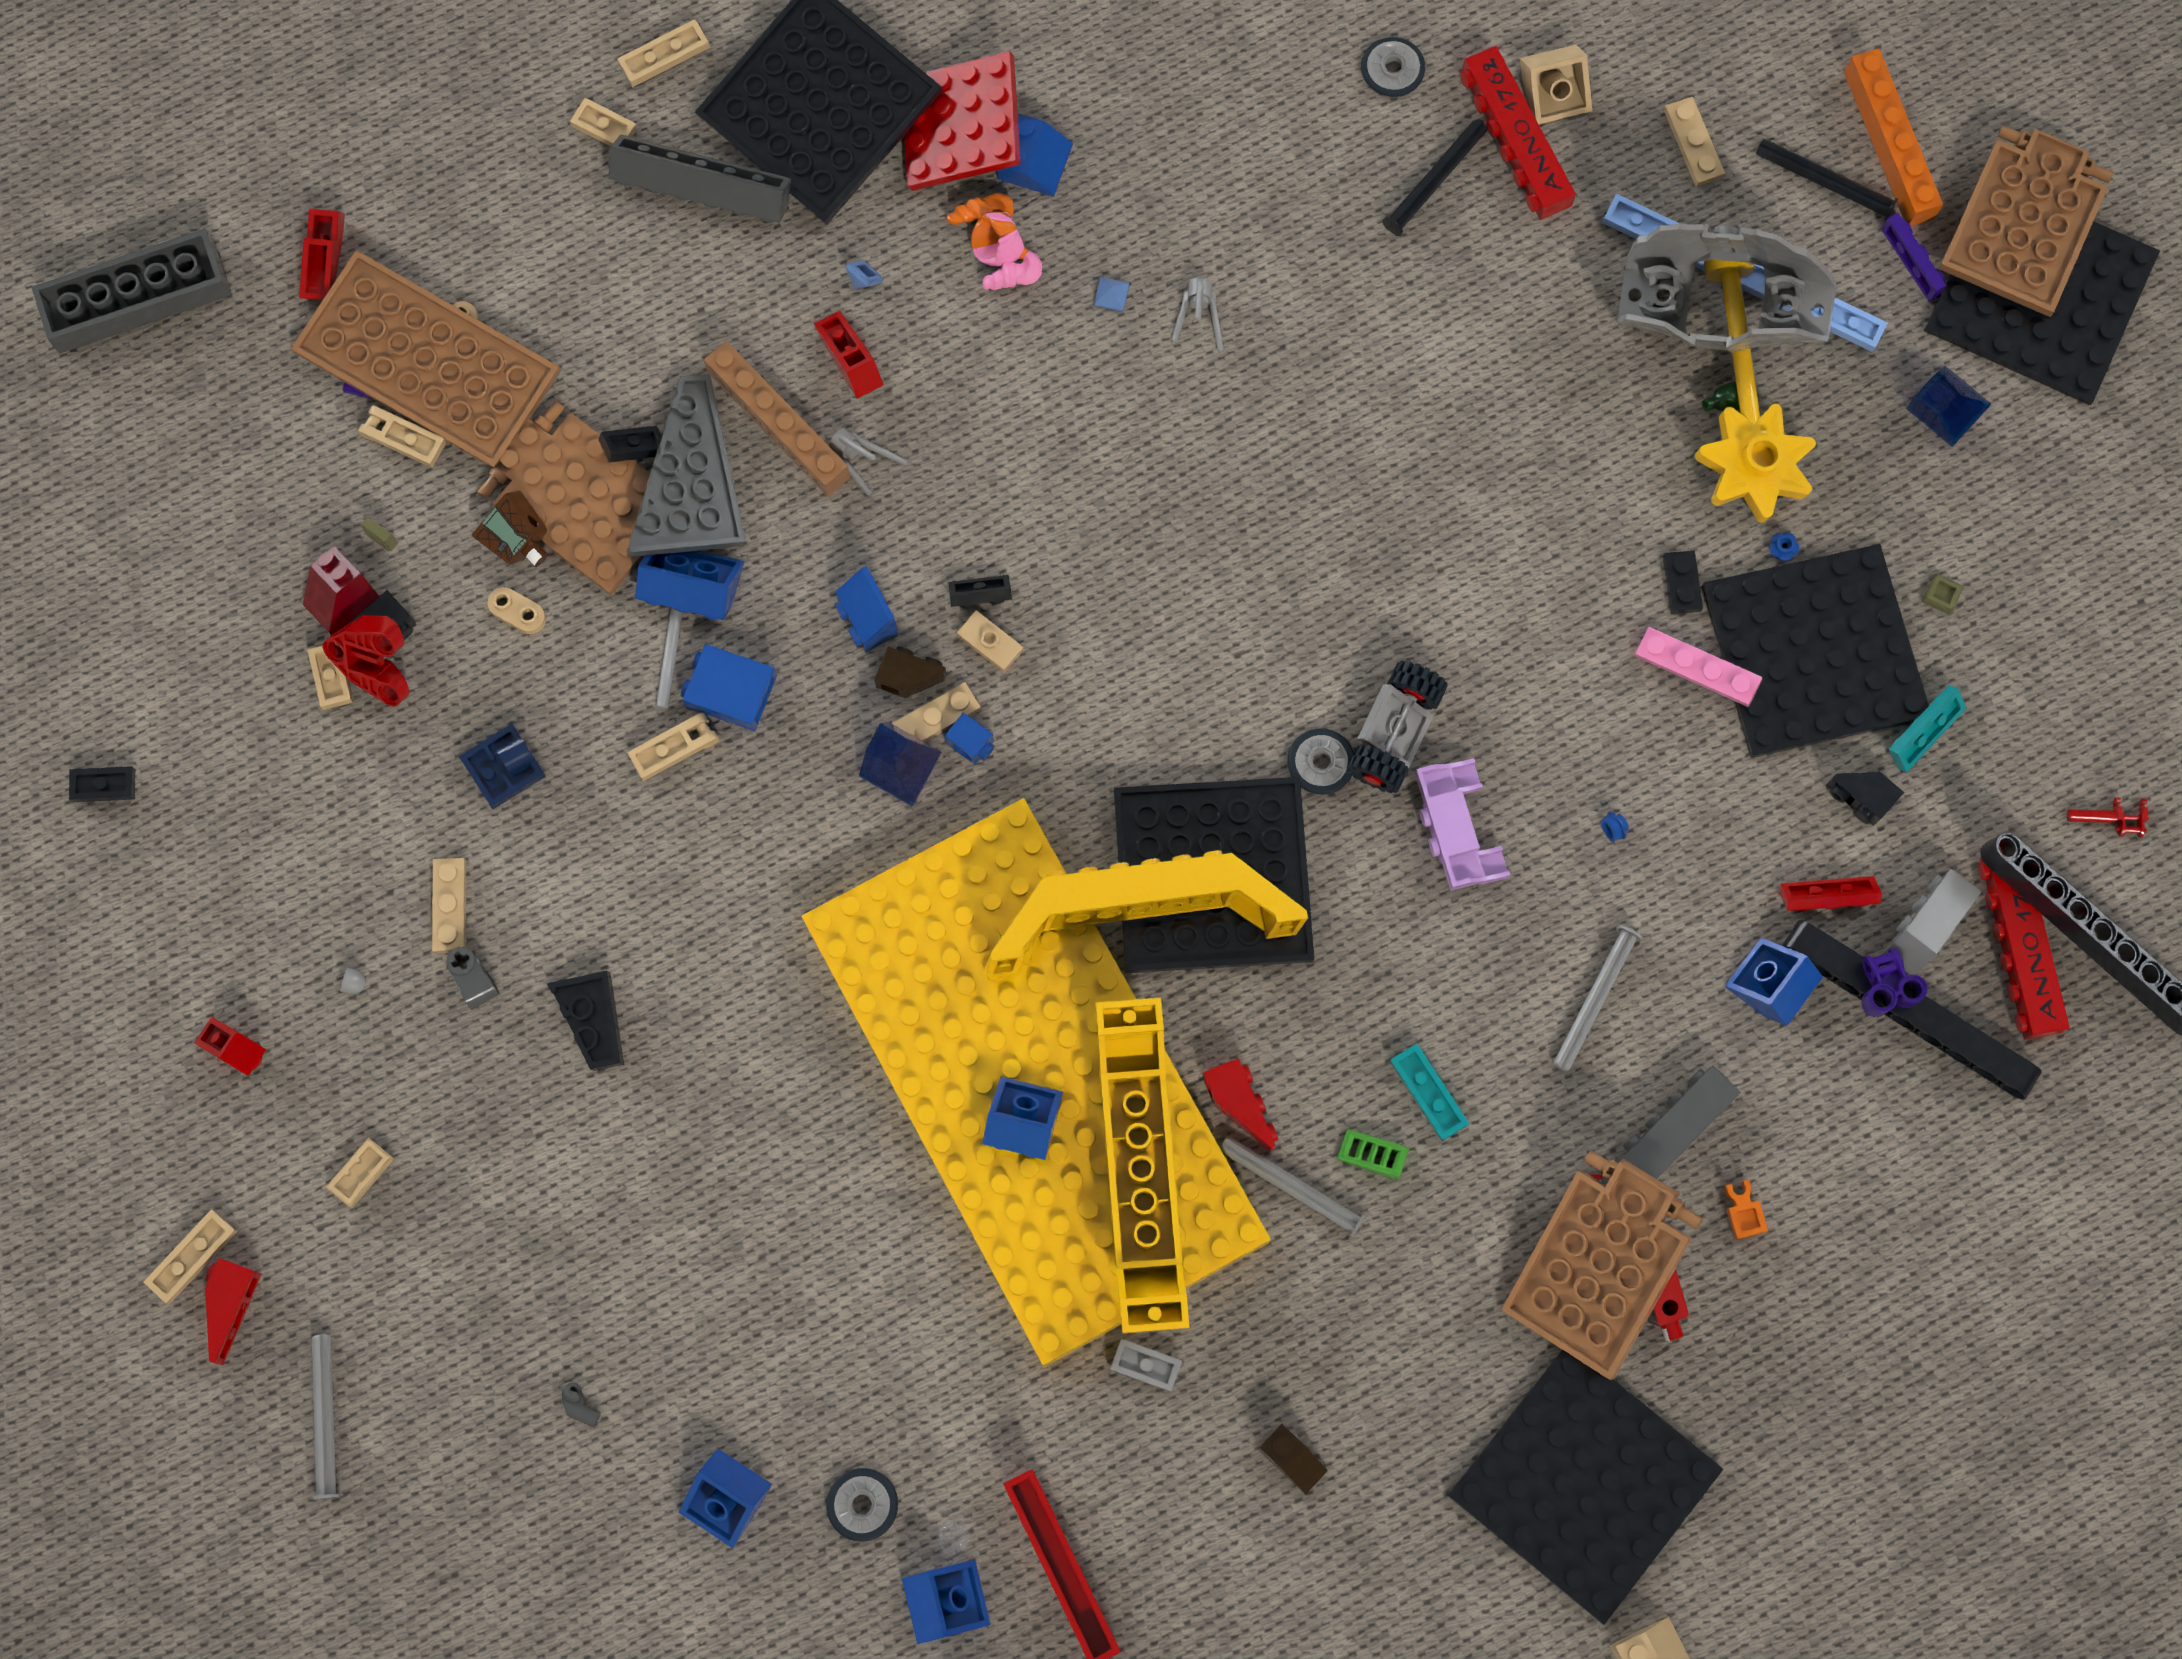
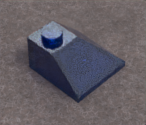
M1944 366L1914 396L1906 409L1953 447L1991 406V403L1949 368Z
M890 722L880 723L865 751L859 777L906 804L913 806L942 752Z

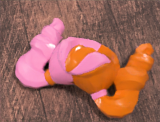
M994 193L983 199L979 197L969 199L966 205L955 207L954 213H949L947 221L952 225L967 224L978 219L971 236L974 256L980 262L989 266L1001 267V269L992 272V275L984 277L982 286L985 290L989 288L997 290L1015 287L1016 284H1033L1042 275L1043 265L1036 253L1024 247L1021 235L1012 220L1014 205L1013 200L1007 194ZM1020 259L1023 261V263L1017 264L1015 263V261Z

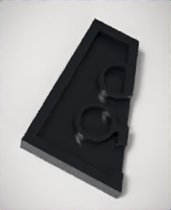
M602 971L547 983L560 1006L559 1009L563 1017L567 1020L574 1034L573 1037L590 1070L596 1071L624 1065L611 972Z

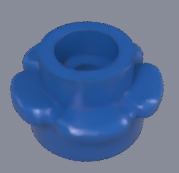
M1789 532L1773 535L1769 546L1771 554L1781 561L1791 560L1793 555H1797L1800 549L1799 543L1796 542V537ZM1782 544H1786L1787 548H1783Z
M1608 812V816L1601 820V827L1607 838L1612 842L1617 839H1625L1627 836L1626 831L1629 830L1626 819L1621 814L1616 815L1614 812Z

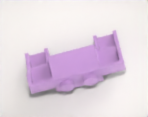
M1474 758L1449 764H1434L1416 769L1415 777L1423 800V809H1420L1421 821L1424 827H1429L1432 836L1429 839V847L1433 857L1438 856L1440 864H1443L1450 890L1453 891L1475 884L1480 886L1509 878L1510 871L1507 870L1502 854V846L1478 851L1480 846L1464 798L1465 794L1480 791L1483 788L1476 771Z

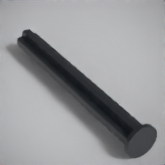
M1473 120L1392 215L1382 220L1387 230L1395 236L1402 235L1404 226L1487 132L1488 127L1482 120Z
M1763 139L1757 148L1756 154L1885 216L1884 220L1889 218L1898 201V198L1892 200L1767 139Z

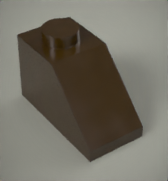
M1280 1424L1258 1448L1305 1495L1328 1471L1312 1452L1283 1424Z

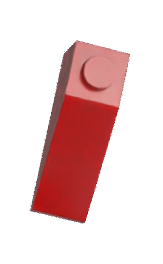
M841 311L814 323L815 329L837 368L857 399L884 385L873 357Z
M218 1258L216 1264L213 1263L207 1271L205 1280L208 1283L205 1288L209 1362L224 1365L262 1274Z

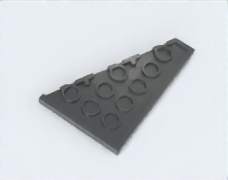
M710 374L681 376L678 381L627 548L628 557L741 547L746 542Z

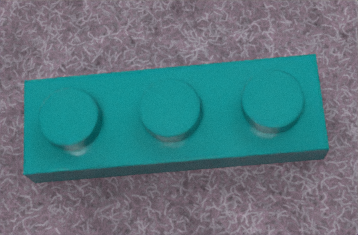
M1948 685L1889 748L1898 769L1907 773L1967 709L1958 688Z
M1417 1043L1389 1061L1441 1142L1470 1124Z

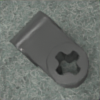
M457 947L449 952L446 960L447 967L455 979L463 999L471 1010L499 995V991L492 978L484 969L479 958L471 950L465 947ZM461 957H465L468 960L466 962L467 968L464 970L459 967L461 964L459 959Z

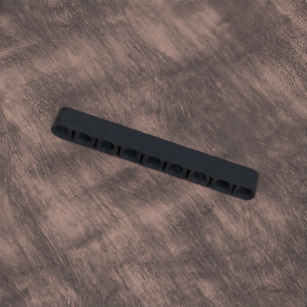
M2004 833L1982 845L1980 850L1982 861L2168 1027L2175 1033L2182 1035V983L2015 835Z
M1803 920L1796 922L1782 946L1807 955L1823 977L1862 1000V996L1872 988L1864 972L1863 956L1814 925ZM1907 984L1904 985V994L1908 998H1915V990ZM1875 993L1873 995L1874 1003L1878 1007H1885L1884 997ZM1927 996L1911 1008H1902L1895 1005L1892 1010L1885 1014L1888 1018L2015 1098L2026 1100L2042 1073L2041 1069Z

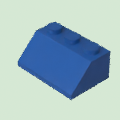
M700 550L646 555L638 566L635 599L645 601L650 605L671 607L679 612H692L704 615L712 620H724L732 607L744 561Z

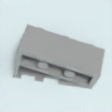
M1952 869L1943 877L1937 874L1926 887L1929 894L1926 897L1921 895L1911 908L1914 913L1911 917L1907 915L1896 928L1897 935L1881 954H1886L1889 949L1896 948L1903 960L1906 976L1916 975L1939 952L1981 894L1979 889Z

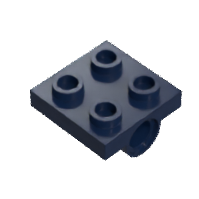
M513 724L508 725L459 756L492 809H495L546 777Z

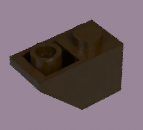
M888 646L874 681L876 688L902 698H907L944 682L947 676L946 667H943L942 662L937 659L925 657L924 660L913 656L914 653L907 648L897 646L894 649Z

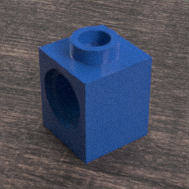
M964 712L945 735L946 744L974 765L980 759L985 761L995 747L992 744L994 742L993 733Z

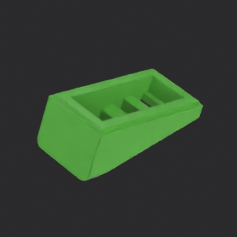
M1347 1129L1337 1160L1397 1181L1400 1178L1409 1148ZM1356 1139L1360 1142L1355 1157L1349 1156L1353 1140ZM1366 1143L1372 1145L1367 1161L1361 1159ZM1378 1148L1384 1149L1378 1165L1373 1162ZM1391 1152L1396 1154L1392 1169L1386 1167Z

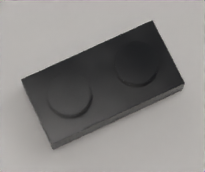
M656 425L603 431L600 433L598 441L608 461L618 462L655 457L662 435Z
M1695 550L1664 553L1663 562L1671 614L1701 612L1703 610Z
M1009 575L948 582L951 607L968 608L974 604L988 602L990 604H1000L1005 600H1012Z
M132 766L69 769V800L73 803L135 799L136 769Z

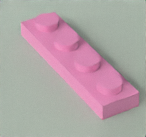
M1648 627L1635 653L1636 657L1747 707L1750 706L1762 681V677L1651 627Z

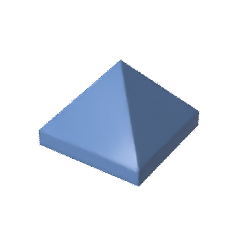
M864 260L849 263L846 266L855 289L880 284L884 280Z
M1100 277L1094 306L1123 312L1129 283Z

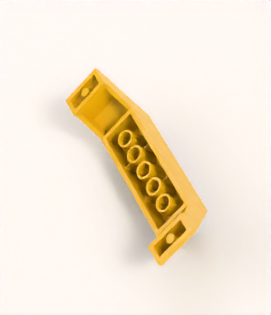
M1219 850L1207 852L1203 855L1204 857L1191 858V855L1188 854L1179 855L1172 858L1173 861L1160 862V859L1157 858L1142 861L1141 865L1129 866V863H1117L1111 865L1110 869L1098 870L1097 867H1085L1080 869L1079 873L1066 874V871H1054L1047 874V877H1043L991 951L985 972L986 976L1018 972L1024 954L1043 931L1229 907L1263 930L1265 938L1269 939L1297 935L1308 919L1307 910L1233 853L1222 854V851Z
M1161 998L1096 1003L1100 1079L1122 1333L1190 1328L1181 1252Z

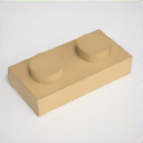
M584 98L570 120L573 128L609 146H612L620 134L633 137L637 130L636 123L587 98Z
M322 646L308 649L319 704L322 710L353 703L348 679L327 658Z

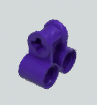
M1896 948L1889 949L1888 953L1873 958L1871 956L1863 957L1864 972L1872 988L1862 996L1861 1005L1864 1012L1869 1016L1881 1017L1892 1010L1895 1005L1902 1008H1911L1926 997L1928 988L1925 980L1917 975L1906 976L1903 960ZM1907 984L1913 987L1916 994L1915 998H1908L1904 994V985ZM1875 993L1884 997L1885 1007H1878L1874 1003L1873 995Z

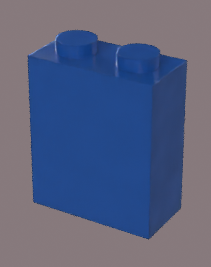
M705 644L702 652L698 651L694 657L692 669L695 670L691 680L687 679L681 690V697H683L686 708L705 713L708 716L755 732L777 678L775 668Z

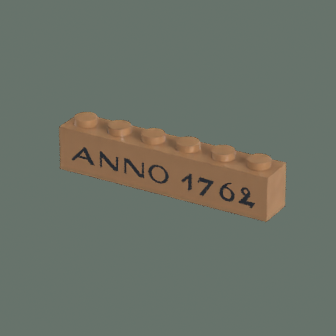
M727 341L704 359L708 374L827 497L831 496L850 479L849 468L846 463Z

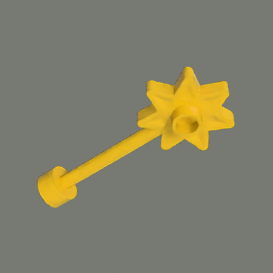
M1705 260L1706 279L1712 282H1722L1729 337L1738 338L1748 332L1741 278L1754 272V264ZM1750 348L1732 352L1740 413L1732 407L1725 408L1718 418L1722 440L1701 446L1695 453V459L1721 474L1711 498L1713 505L1720 506L1744 497L1756 520L1764 523L1773 515L1778 496L1802 500L1811 493L1812 486L1796 463L1815 447L1816 441L1811 437L1784 435L1782 408L1779 404L1771 405L1760 417Z

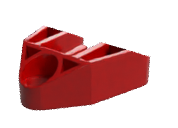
M362 615L334 632L323 642L322 648L325 655L350 682L383 703L395 707L409 696V687L403 674L392 661L384 659L385 657L393 656L404 645L402 632L393 619L388 616Z

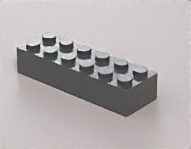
M206 228L31 287L47 339L59 354L232 296L216 244Z

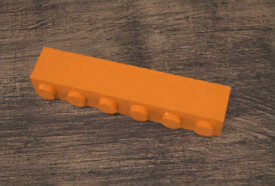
M1880 48L1851 57L1844 74L1894 198H1898L1897 205L1903 220H1906L1910 226L1934 220L1943 207V202Z

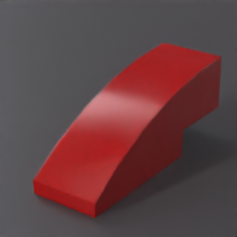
M309 208L307 238L303 237L299 298L323 300L336 281L343 239L344 213Z

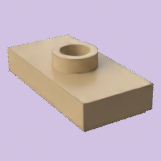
M977 610L957 632V636L1004 673L1024 651L1023 646Z
M368 1137L326 1188L348 1207L353 1208L393 1162L394 1158Z

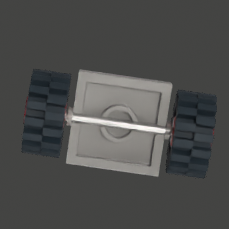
M1403 660L1397 662L1388 683L1383 684L1357 738L1366 746L1363 744L1357 746L1347 767L1348 772L1355 779H1360L1362 783L1369 784L1373 788L1376 787L1382 792L1386 790L1388 793H1397L1434 716L1424 708L1426 707L1429 710H1432V708L1437 709L1448 687V683L1445 682L1443 677H1438V673L1431 672L1429 668H1423L1418 663L1413 664L1411 661L1404 662Z

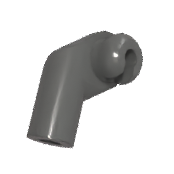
M577 1383L567 1384L562 1391V1401L567 1416L595 1427L601 1412L586 1406L580 1385Z

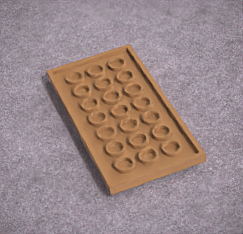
M357 250L291 348L296 355L422 428L443 437L446 442L491 468H497L501 462L500 458L506 450H509L561 372L560 367Z

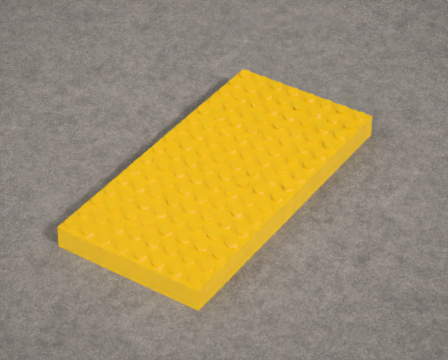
M1023 798L802 915V919L1043 1368L1122 1325L1116 1275L1100 1079L1096 1003L1136 1000V997L1095 925L1043 931L1024 954L1018 972L986 976L985 967L991 951L1043 877H1047V874L1054 871H1065ZM1165 1051L1185 1287L1187 1289L1269 1244L1271 1239ZM1001 1076L1063 1092L1045 1160L1028 1157L1024 1154L1008 1150H999L982 1144L988 1113Z

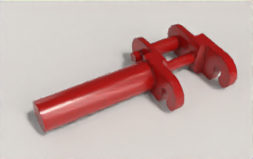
M2115 797L2113 800V811L2068 809L2067 821L2118 822L2116 831L2119 837H2123L2125 833H2137L2139 838H2143L2144 833L2147 832L2144 823L2149 820L2148 807H2145L2147 799H2140V815L2138 816L2125 815L2122 812V806H2118L2121 798ZM2125 820H2137V827L2125 826Z

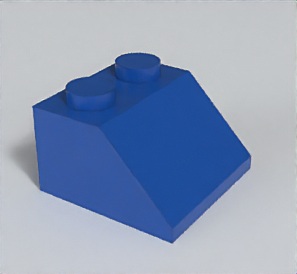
M1018 113L1021 165L998 170V180L1054 197L1073 143L1045 121Z
M868 567L861 568L836 591L839 602L834 605L842 620L848 618L852 628L848 629V632L855 646L861 644L864 651L867 652L897 637L898 632L895 618Z
M1760 938L1725 987L1764 1017L1787 1026L1823 976L1807 955Z
M1001 1076L988 1113L982 1144L999 1150H1008L1024 1154L1028 1157L1045 1160L1063 1092Z
M717 1449L699 1470L678 1513L731 1548H734L762 1505L772 1483L733 1457Z
M975 1559L902 1578L917 1644L991 1625Z

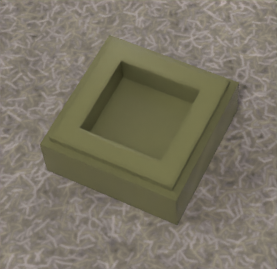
M369 517L361 524L366 535L387 551H392L398 544L390 532Z
M1936 573L1922 602L1950 615L1964 586Z

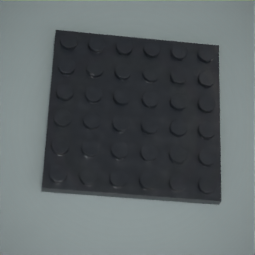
M791 0L697 108L695 113L762 171L791 178L789 194L827 225L943 92V88L838 0Z
M2093 221L2051 317L1949 274L1945 283L1947 286L1939 296L1924 331L2091 405L2094 402L2160 250Z
M1880 544L1712 580L1702 584L1722 659L1762 677V681L1749 707L1735 702L1751 758L1912 723L1929 707Z
M1300 777L1114 788L1118 863H1129V866L1141 865L1142 861L1154 858L1160 859V862L1173 861L1172 858L1185 854L1191 855V858L1204 857L1205 853L1216 850L1222 851V854L1233 853L1307 910L1308 919L1297 935L1269 939L1265 938L1263 930L1229 907L1122 921L1125 973L1314 962Z
M1561 1350L1447 1496L1604 1625L1717 1479L1723 1468L1614 1379L1609 1380L1566 1351Z

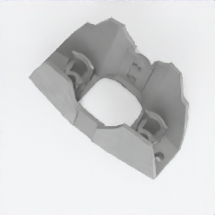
M1709 223L1661 225L1648 235L1638 236L1631 246L1624 271L1617 323L1678 338L1699 350L1701 348L1727 350L1731 353L1767 345L1828 341L1831 329L1836 281L1825 265L1808 249L1792 245L1777 234L1740 226V229L1732 226H1715L1714 233H1712ZM1698 261L1747 262L1764 267V304L1759 329H1751L1738 338L1690 333V336L1686 334L1693 274ZM1634 293L1642 294L1640 300L1636 302L1631 301ZM1664 295H1670L1667 301H1659V298H1662ZM1785 305H1791V306H1792L1789 311H1787V312H1783V311H1782V308H1783ZM1820 307L1824 312L1821 316L1815 317L1812 315L1811 310Z

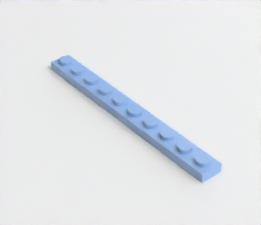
M1619 194L1615 195L1602 221L1603 224L1635 239L1638 236L1652 233L1661 225L1678 224V222ZM1698 261L1695 268L1705 272L1704 261ZM1754 264V272L1741 278L1742 290L1764 300L1765 271L1763 266ZM1835 298L1830 332L1873 352L1888 322ZM1785 305L1782 309L1789 311L1792 306ZM1820 307L1811 310L1812 315L1815 317L1821 316L1824 312Z

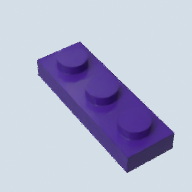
M1899 213L1890 216L1883 225L1882 232L1928 302L1938 298L1947 286L1942 272L1937 268L1935 269L1929 260L1926 248L1919 244L1913 236L1910 224L1903 220Z

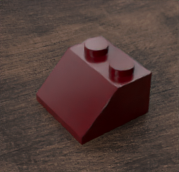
M333 546L310 565L303 606L332 635L380 596L363 575Z

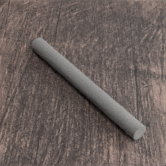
M674 608L670 609L656 708L668 709L682 619V612Z

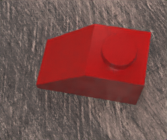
M214 1017L210 1018L194 1044L248 1077L260 1065L263 1054L266 1051L259 1044Z

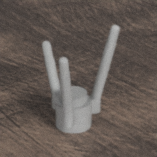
M1193 278L1189 281L1188 291L1183 292V303L1174 328L1172 342L1175 343L1178 340L1189 303L1191 307L1195 308L1196 320H1201L1202 309L1207 308L1209 304L1217 349L1219 352H1223L1216 307V293L1212 292V282L1205 278Z
M844 428L839 429L829 443V447L848 466L851 477L868 496L872 494L871 490L846 460L847 457L853 459L860 453L870 460H875V455L863 448L866 447L900 464H907L906 459L862 439L856 433L851 434Z

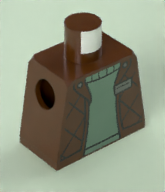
M521 491L504 494L472 533V536L509 564L520 562L527 558L534 567H537L548 557L547 552L538 544L547 533V527Z

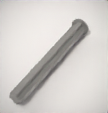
M1622 925L1618 927L1620 934L1554 1060V1066L1567 1072L1571 1068L1635 941L1641 940L1642 936L1633 929Z
M1227 1137L1220 1147L1222 1153L1351 1232L1350 1237L1352 1238L1366 1217L1365 1215H1362V1217L1356 1215L1232 1137Z
M319 1334L312 1337L316 1496H313V1500L340 1498V1494H336L331 1336Z

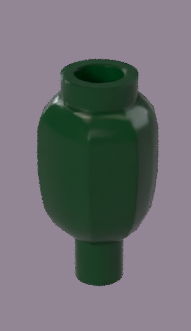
M1736 381L1716 388L1711 398L1702 401L1703 409L1705 411L1717 409L1723 412L1725 408L1732 407L1735 410H1739Z

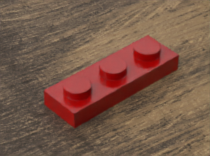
M1874 876L1781 883L1780 895L1787 911L1802 912L1807 909H1835L1845 906L1864 907L1870 904H1881L1882 892Z

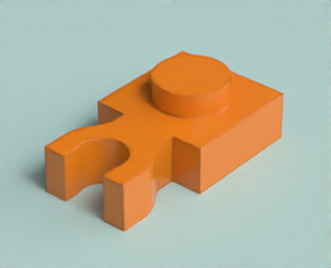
M1750 1180L1741 1182L1743 1188L1742 1195H1737L1733 1191L1732 1184L1724 1186L1726 1196L1734 1205V1207H1730L1726 1211L1735 1240L1769 1232L1760 1201L1751 1202L1750 1200L1752 1190Z

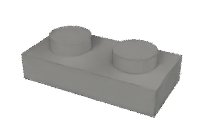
M1121 1339L1110 1370L1171 1392L1182 1361Z

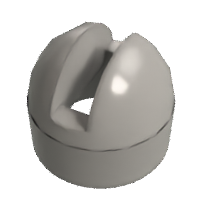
M347 968L340 992L347 994H358L361 992L366 983L363 974L358 970Z

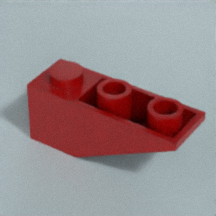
M1239 1058L1203 1072L1202 1078L1214 1106L1269 1152L1274 1151L1276 1147L1274 1142L1278 1140V1136L1273 1124H1266L1262 1112L1266 1111L1260 1094L1254 1095L1249 1083L1253 1082V1077L1247 1064L1241 1065Z

